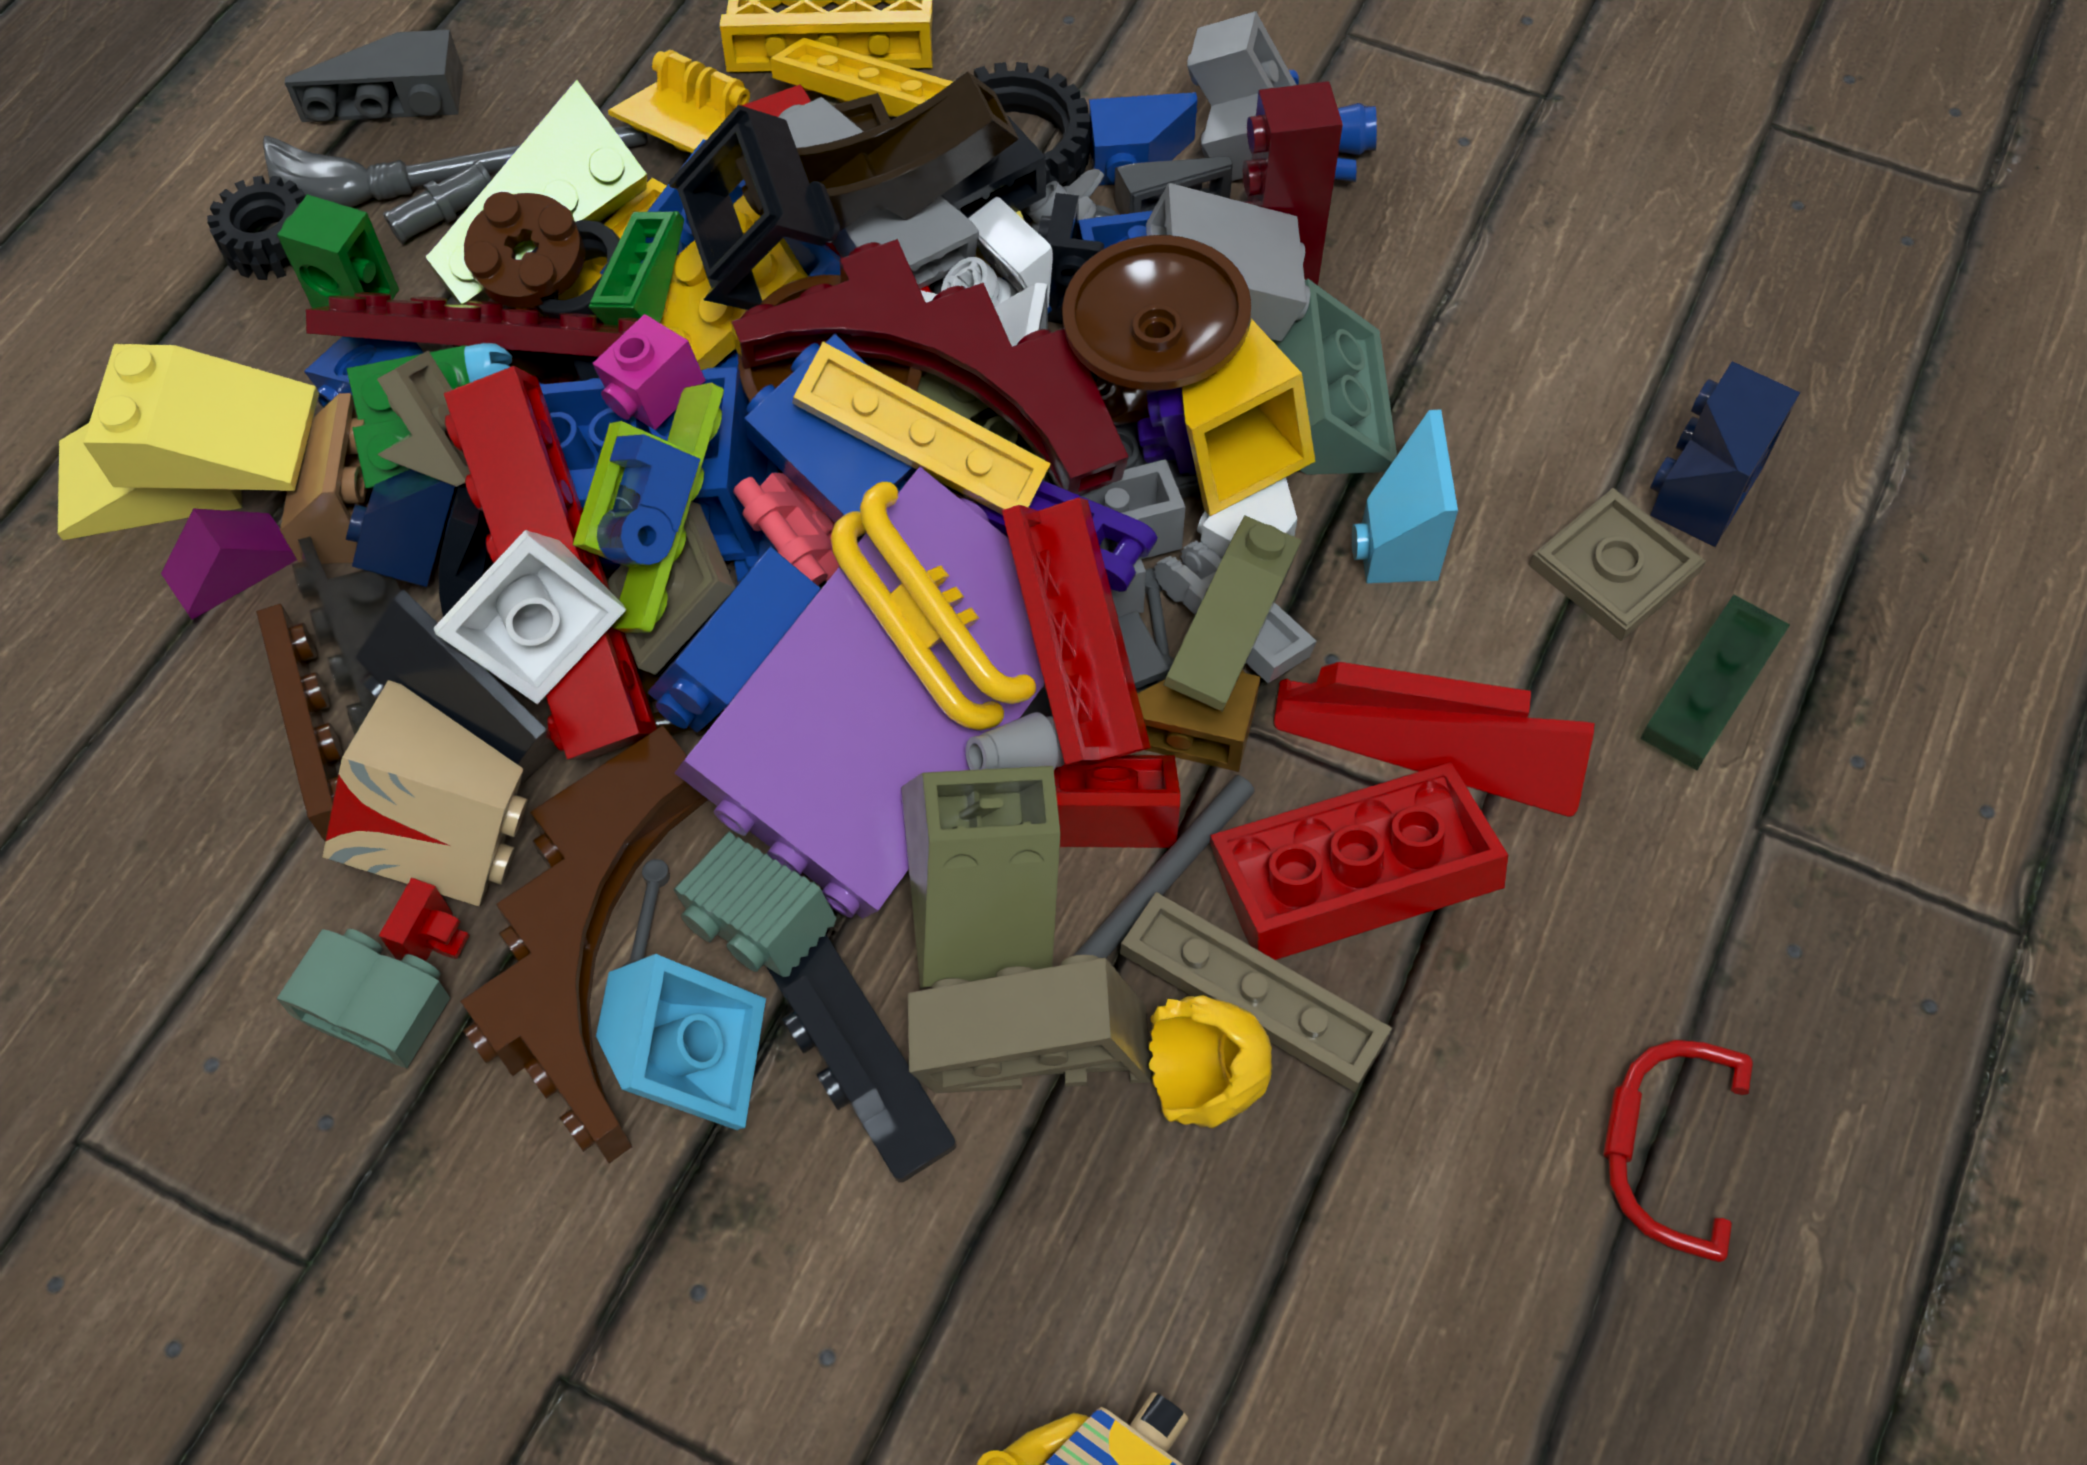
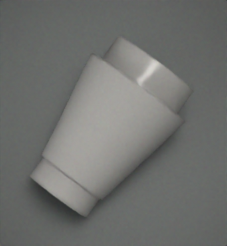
M1039 712L1031 713L982 733L979 736L971 737L966 744V759L970 770L1053 766L1055 770V768H1059L1065 763L1053 716L1045 717Z

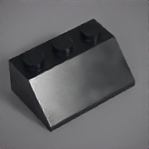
M403 589L392 599L355 657L369 672L360 682L376 698H378L388 680L402 684L522 767L524 770L520 787L558 751L549 732L483 666L436 635L433 628L438 623Z

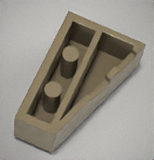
M1075 955L1064 959L1060 966L1038 970L1028 967H1009L998 971L994 978L972 982L958 978L943 979L935 982L932 985V989L908 993L909 1072L934 1093L1022 1089V1078L1050 1074H1065V1087L1087 1086V1073L1128 1070L1130 1072V1083L1152 1082L1151 1070L1149 1069L1150 1051L1148 1046L1146 1005L1106 958H1099L1094 955Z

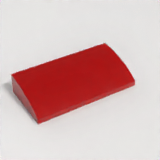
M1451 762L1210 835V844L1224 885L1249 945L1274 960L1504 889L1509 856Z

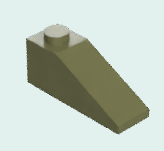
M1244 515L1166 676L1164 686L1223 712L1280 593L1302 540L1282 532L1272 525L1264 524Z

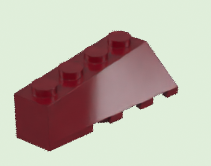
M1329 81L1258 90L1256 116H1250L1247 119V139L1252 158L1251 160H1244L1242 169L1243 184L1247 195L1245 203L1297 216L1300 242L1305 246L1303 262L1304 279L1311 280L1317 286L1343 126Z

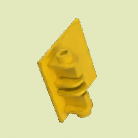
M674 50L659 51L652 61V69L657 72V82L609 109L608 115L631 125L637 131L647 132L671 143L681 151L693 153L703 139L707 140L738 105L742 106L749 103L750 92L739 79L725 75L712 67H705L701 62L694 61L691 63L692 59L680 55Z

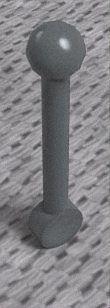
M1155 568L1146 569L1145 593L1148 594L1155 644L1170 669L1174 658L1169 655L1160 598L1162 587L1158 585V581L1155 579Z
M652 859L643 866L642 875L647 886L630 961L623 966L644 958L659 888L664 886L670 879L668 866L662 860Z

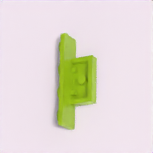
M713 383L683 389L667 441L623 421L609 424L573 542V546L606 558L599 548L597 529L602 517L613 509L625 467L610 462L617 436L645 434L700 459L683 517L668 555L660 562L651 565L621 564L629 567L619 599L626 608V611L615 621L612 628L624 633H650L655 623L659 621L665 611L668 601V593L665 588L671 567L684 548L686 541V531L683 528L691 501L698 495L703 484L704 471L702 463L708 443L717 433L722 419V411L719 406L724 389Z

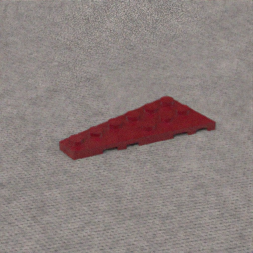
M361 292L355 293V296H329V306L306 309V334L458 346L494 343L509 350L600 357L640 318H619L618 325L597 323V316L590 314L563 313L560 314V319L539 317V311L503 309V304L498 302L467 301V305H447V299L410 297L411 301L391 300V294Z

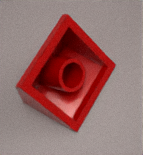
M1125 755L1093 765H1065L1064 763L1063 766L1055 768L1054 778L1060 824V847L1170 848L1177 841L1181 793L1175 755Z

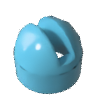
M494 343L466 346L464 350L465 364L470 383L509 368V364L512 362L511 354L505 348Z

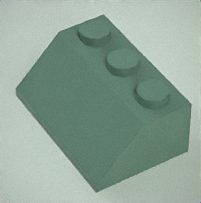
M1307 279L1305 280V285L1310 288V302L1306 314L1301 320L1294 322L1282 342L1272 340L1302 372L1316 462L1302 468L1300 471L1307 475L1386 472L1397 457L1380 330Z

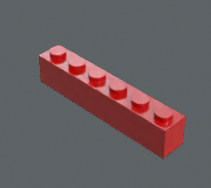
M512 366L443 393L450 414L445 416V425L453 444L464 453L470 474L465 477L467 491L474 505L484 512L491 533L486 536V546L493 563L525 530L560 540L610 591L598 555L573 546L583 510L538 378L516 366ZM612 626L546 695L552 713L547 718L548 730L555 746L561 752H565L567 760L593 759L634 744L657 729L625 633L612 628Z

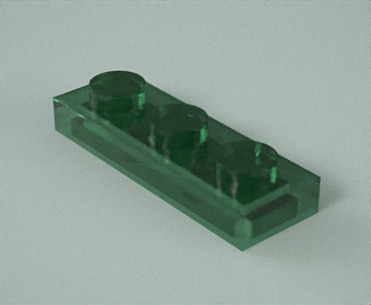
M1733 594L1645 727L1640 739L1698 771L1784 637L1790 624Z

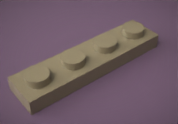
M1158 892L1154 894L1121 942V955L1194 997L1204 995L1229 1002L1251 1012L1265 1029L1270 1043L1355 1093L1388 1040L1392 1027Z

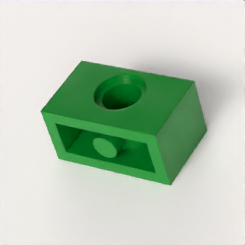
M307 194L293 214L285 220L282 229L277 234L312 308L329 306V296H355V293L361 292L391 294V300H393L399 291V287L367 212Z

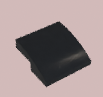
M466 483L456 487L440 555L438 579L443 617L482 577L487 555L486 536L491 534L486 518L479 515L480 510L474 505L469 496Z

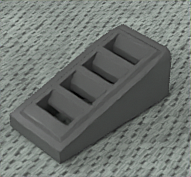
M1228 156L1144 162L1116 167V208L1120 215L1153 211L1168 183L1230 199L1233 163ZM1209 181V188L1202 189V183Z

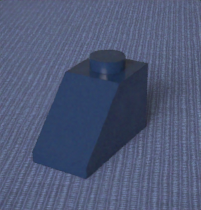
M412 469L375 484L368 507L355 504L349 523L346 540L357 543L352 567L427 587L455 486Z

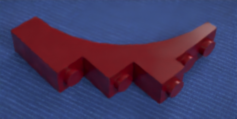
M898 239L884 244L877 242L866 243L855 248L847 257L841 258L840 284L834 286L828 283L815 285L805 290L799 298L776 306L773 304L755 306L747 310L741 318L731 321L735 348L744 369L791 357H798L811 344L817 343L821 346L822 342H826L836 334L859 357L885 359L929 372L976 396L1008 421L1041 459L1051 463L1048 471L1058 487L1080 496L1120 481L1123 478L1129 456L1090 370L1073 353L1066 339L1064 328L1052 333L1049 329L1034 331L1024 336L1016 346L1012 347L984 283L969 288L964 286L949 287L938 293L932 301L925 302Z

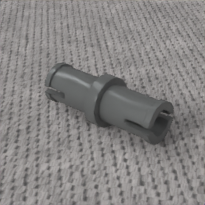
M476 160L469 167L438 184L432 180L423 185L424 192L390 211H385L383 216L401 244H404L408 239L442 220L448 224L457 219L455 213L472 204L492 178L482 163Z

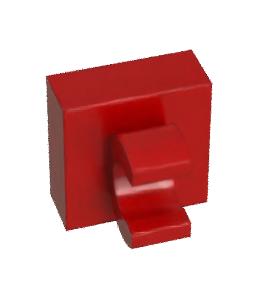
M412 877L378 935L395 959L399 961L403 959L405 954H410L427 961L432 950L446 957L457 959L469 938L467 932L457 929L460 920L452 916V911L436 886Z

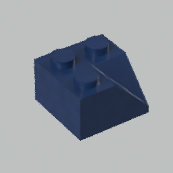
M1733 361L1719 383L1708 379L1691 409V412L1699 415L1700 418L1692 416L1676 445V449L1682 451L1678 460L1667 456L1650 486V489L1659 493L1650 516L1716 547L1763 470L1800 392Z

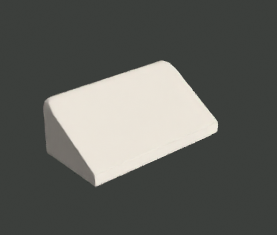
M996 197L968 218L979 230L978 249L984 259L1018 293L1034 283L1047 284V304L1049 307L1053 261L1051 245L1001 198Z

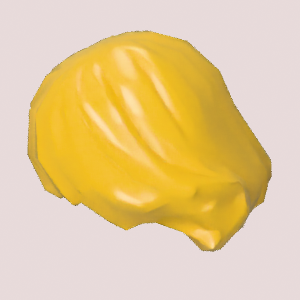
M1204 995L1196 997L1187 996L1180 1001L1167 999L1166 1006H1157L1154 1014L1150 1017L1152 1022L1150 1037L1152 1040L1148 1042L1149 1051L1152 1052V1058L1149 1062V1069L1154 1073L1151 1077L1152 1084L1157 1088L1162 1112L1169 1122L1176 1121L1183 1125L1195 1124L1200 1128H1215L1245 1111L1264 1095L1272 1075V1046L1265 1029L1251 1012L1232 1003Z

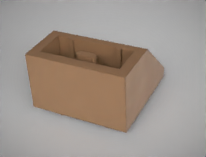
M339 393L313 418L295 491H287L280 531L300 565L353 563L357 543L346 540L349 523L355 504L368 507L373 489L365 488L352 427L365 425L364 419H357L351 393Z

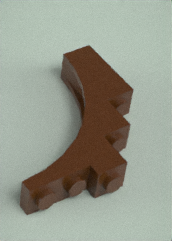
M663 725L530 811L541 833L532 842L550 869L496 904L508 924V927L498 934L517 960V963L460 1001L474 1021L473 1024L463 1031L487 1064L499 1056L512 1076L525 1068L546 1099L558 1091L570 1108L568 1112L559 1118L583 1152L595 1144L608 1163H611L632 1148V1145L607 1102L593 1056L590 1000L596 956L611 913L637 868L670 830L708 801L705 796L674 773L687 755Z

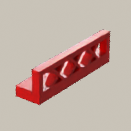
M1078 497L1039 511L1022 505L1002 510L1065 765H1093L1150 749L1151 746L1088 500Z

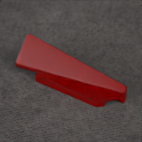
M1336 662L1321 667L1317 681L1310 684L1290 681L1289 679L1281 680L1274 717V727L1277 730L1420 772L1451 762L1467 787L1567 817L1574 816L1579 807L1595 723L1528 718L1531 691L1346 662Z

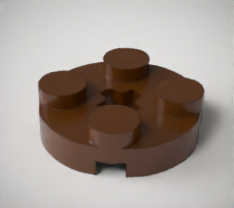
M500 191L492 194L486 199L483 210L478 213L470 224L464 241L465 265L481 289L492 300L515 308H531L543 304L541 298L551 295L557 289L560 295L564 293L579 277L585 260L584 243L571 211L555 199L537 193H517L513 195L509 192ZM523 241H532L533 245L538 248L535 253L526 252L522 260L515 259L514 247Z

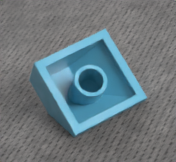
M1429 410L1367 498L1362 523L1353 524L1354 560H1363L1366 583L1439 580L1458 513L1441 410Z
M654 954L608 973L596 1038L622 1090L720 1125L740 1130L746 1127L766 998Z

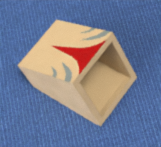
M388 680L342 756L322 857L406 884L409 883L412 877L436 886L441 895L480 906L490 882L502 885L512 861L515 847L506 845L504 842L506 835L515 837L527 806L528 799L517 796L524 769L402 684Z

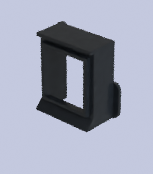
M738 105L668 182L671 188L678 190L711 289L703 299L704 301L745 310L761 305L762 298L752 269L783 237L823 247L827 242H833L839 234V222L826 187L823 183L817 181L809 183L787 121ZM743 154L764 214L744 235L729 196L743 180L735 162Z

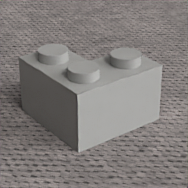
M1256 11L1198 28L1191 54H1189L1187 60L1188 72L1192 82L1196 86H1200L1211 104L1206 129L1201 136L1203 154L1205 158L1229 156L1233 163L1232 181L1243 178V162L1252 158L1247 139V119L1250 116H1256L1258 90L1296 85Z
M1166 459L1125 469L1122 480L1080 495L1147 524L1158 537L1147 557H1139L1134 565L1136 576L1127 590L1118 592L1111 589L1118 617L1136 610L1138 613L1144 612L1146 570L1141 559L1182 549L1185 505ZM1105 537L1100 548L1112 553L1118 543Z

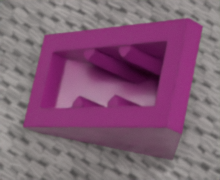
M193 508L161 575L189 617L193 620L297 561L282 535L279 526L269 513Z

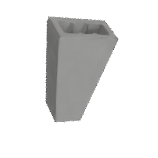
M822 97L805 105L791 106L779 116V118L787 121L796 148L829 143L863 132ZM940 196L908 220L886 208L879 210L873 207L840 231L832 243L841 257L844 258L855 248L871 242L884 244L898 239L919 288L922 289L944 278L959 261L976 256L979 230L971 220Z

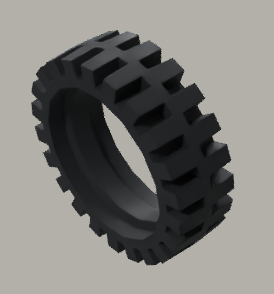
M1006 62L994 63V73L990 74L985 66L974 69V76L995 91L1005 113L1019 112L1037 115L1054 124L1063 134V139L1051 151L1044 153L1046 156V185L1052 181H1057L1062 187L1070 186L1085 173L1090 157V113H1088V104L1085 97L1080 98V90L1074 83L1067 86V78L1058 72L1049 79V68L1039 65L1033 73H1030L1028 63L1016 62L1015 71H1008Z

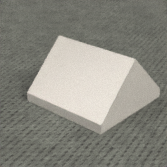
M525 530L433 629L436 635L538 704L626 611V608L560 540Z

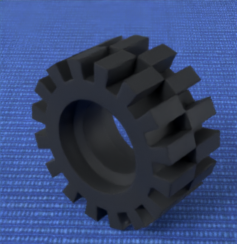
M263 175L253 177L254 185L246 186L244 180L234 183L238 191L235 193H231L227 189L222 191L219 195L223 203L213 201L210 206L213 215L207 216L209 230L228 266L233 271L238 269L241 276L249 278L253 271L258 280H267L268 271H274L277 278L287 276L284 268L290 266L291 263L277 234L282 229L285 220L293 214L306 195L302 189H298L296 183L288 180L284 184L282 178L278 176H272L269 184H266ZM278 222L268 230L252 233L262 225Z

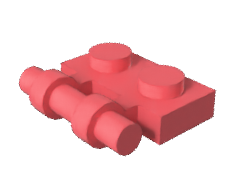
M771 473L760 486L753 477H748L735 486L733 493L744 506L742 515L754 531L762 530L778 553L817 586L831 578L839 568L831 545V534L835 523L784 473Z

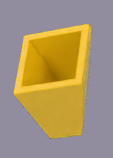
M1251 319L1245 342L1229 363L1206 379L1182 387L1187 433L1204 510L1209 516L1316 462L1302 372Z

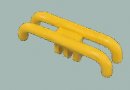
M879 482L863 495L860 512H849L834 524L831 534L833 554L840 568L945 714L965 728L979 731L993 728L999 725L1004 718L1003 707L995 701L1007 704L1024 702L1030 699L1036 692V683L1031 676L1026 674L1008 677L999 672L991 663L968 630L969 627L979 620L978 615L972 607L956 614L953 607L964 599L963 594L957 586L941 593L938 587L949 578L948 573L942 565L928 571L924 569L887 514V508L894 505L898 500L897 487L891 482ZM866 532L901 581V584L892 593L858 546L857 538ZM944 642L970 680L981 692L995 701L977 704L966 698L931 648L938 643Z

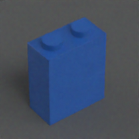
M836 334L825 342L866 364ZM813 343L795 359L791 366L793 373L777 388L772 384L764 387L753 397L746 408L748 415L744 419L747 438L836 523V521L849 512H860L863 495L875 484L891 482L897 487L899 493L917 469L792 404L793 396L820 348L817 343Z
M769 547L735 585L736 588L712 613L647 692L657 700V710L674 725L684 729L689 726L698 733L732 701L821 590L819 586L772 547Z

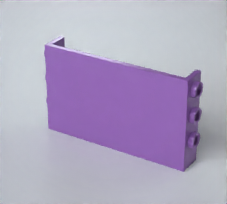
M921 467L916 470L900 490L897 502L887 508L888 517L926 571L940 565L946 570L949 578L938 587L941 593L955 586L961 591L964 599L953 607L956 614L971 607L976 612L979 620L969 627L968 630L991 663L999 672L1008 677H1015L1020 674L1031 676L1036 683L1034 695L1024 702L1015 704L995 701L981 692L970 680L944 642L938 643L931 648L932 652L966 698L977 704L995 701L1004 710L1002 722L993 728L979 731L959 725L950 719L938 706L839 566L674 772L717 806L714 814L723 824L743 836H746L750 831L770 847L767 854L773 860L776 859L781 865H786L791 871L795 870L799 875L802 872L823 888L822 892L830 907L850 918L855 913L863 919L877 912L909 869L901 787L924 772L970 770L966 759V744L969 738L979 736L982 733L1019 719L1045 684L1009 538L989 523L988 516L982 508L968 499H959ZM866 533L859 541L858 546L892 593L901 584V581Z

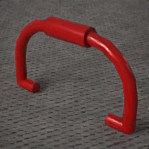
M1672 1040L1648 1048L1629 1065L1622 1085L1614 1088L1603 1155L1609 1159L1610 1186L1622 1213L1645 1236L1671 1249L1715 1262H1722L1728 1256L1732 1227L1730 1220L1714 1218L1711 1241L1677 1232L1655 1221L1637 1203L1628 1183L1627 1163L1632 1161L1642 1093L1638 1090L1644 1075L1659 1062L1675 1057L1702 1059L1734 1068L1731 1091L1735 1094L1747 1095L1750 1089L1753 1061L1745 1053L1713 1044Z

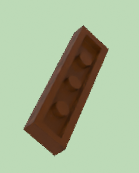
M280 603L256 612L307 817L322 839L326 841L338 780L334 761L342 759L343 752L330 722L324 724L321 710L329 708L330 703L319 674L317 672H310L308 660L317 657L311 635L304 623L293 624Z

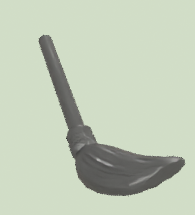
M631 125L613 128L627 148L645 145L648 141L646 132L637 131ZM266 135L263 138L269 180L272 176L281 177L284 184L290 180L296 183L298 189H302L305 195L308 194L348 207L359 205L371 198L382 201L383 199L387 200L397 196L411 195L413 187L423 186L432 180L440 183L469 167L476 160L482 163L488 173L497 172L521 146H511L408 166L401 160L390 163L383 162L370 165L366 169L361 164L347 158L303 151Z

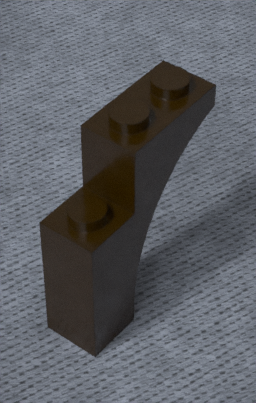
M967 71L927 101L891 121L844 139L814 146L799 147L797 151L809 183L817 181L825 185L839 222L840 232L873 207L879 210L886 208L908 220L1015 143L1019 138L995 91ZM743 154L735 160L746 183L742 187V192L750 207L759 216H762L764 211Z

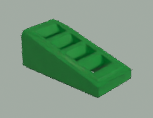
M678 211L632 213L588 306L604 324L618 325L619 318H641L644 314L659 323L661 322L685 220ZM646 238H654L652 243H645Z

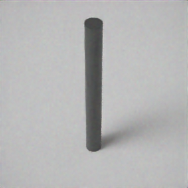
M1235 775L1073 956L1094 955L1107 959L1124 940L1154 894L1158 892L1164 895L1210 843V835L1220 832L1254 794L1255 790L1252 784L1244 777Z

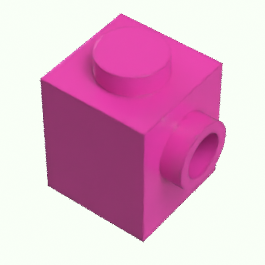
M646 314L636 321L592 363L605 387L601 395L606 404L623 419L629 420L634 416L654 430L677 409L684 388L702 385L706 381L689 341Z

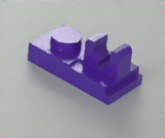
M1182 387L1169 390H1147L1150 418L1141 419L1137 422L1140 447L1143 446L1145 462L1153 463L1164 459H1176L1180 474L1189 473V475H1195L1196 469L1185 423Z

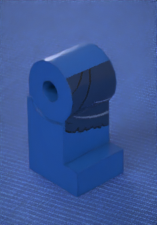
M645 434L617 436L610 462L625 467L613 509L602 517L598 525L597 540L599 548L605 557L614 563L625 565L655 564L668 555L673 545L700 459Z

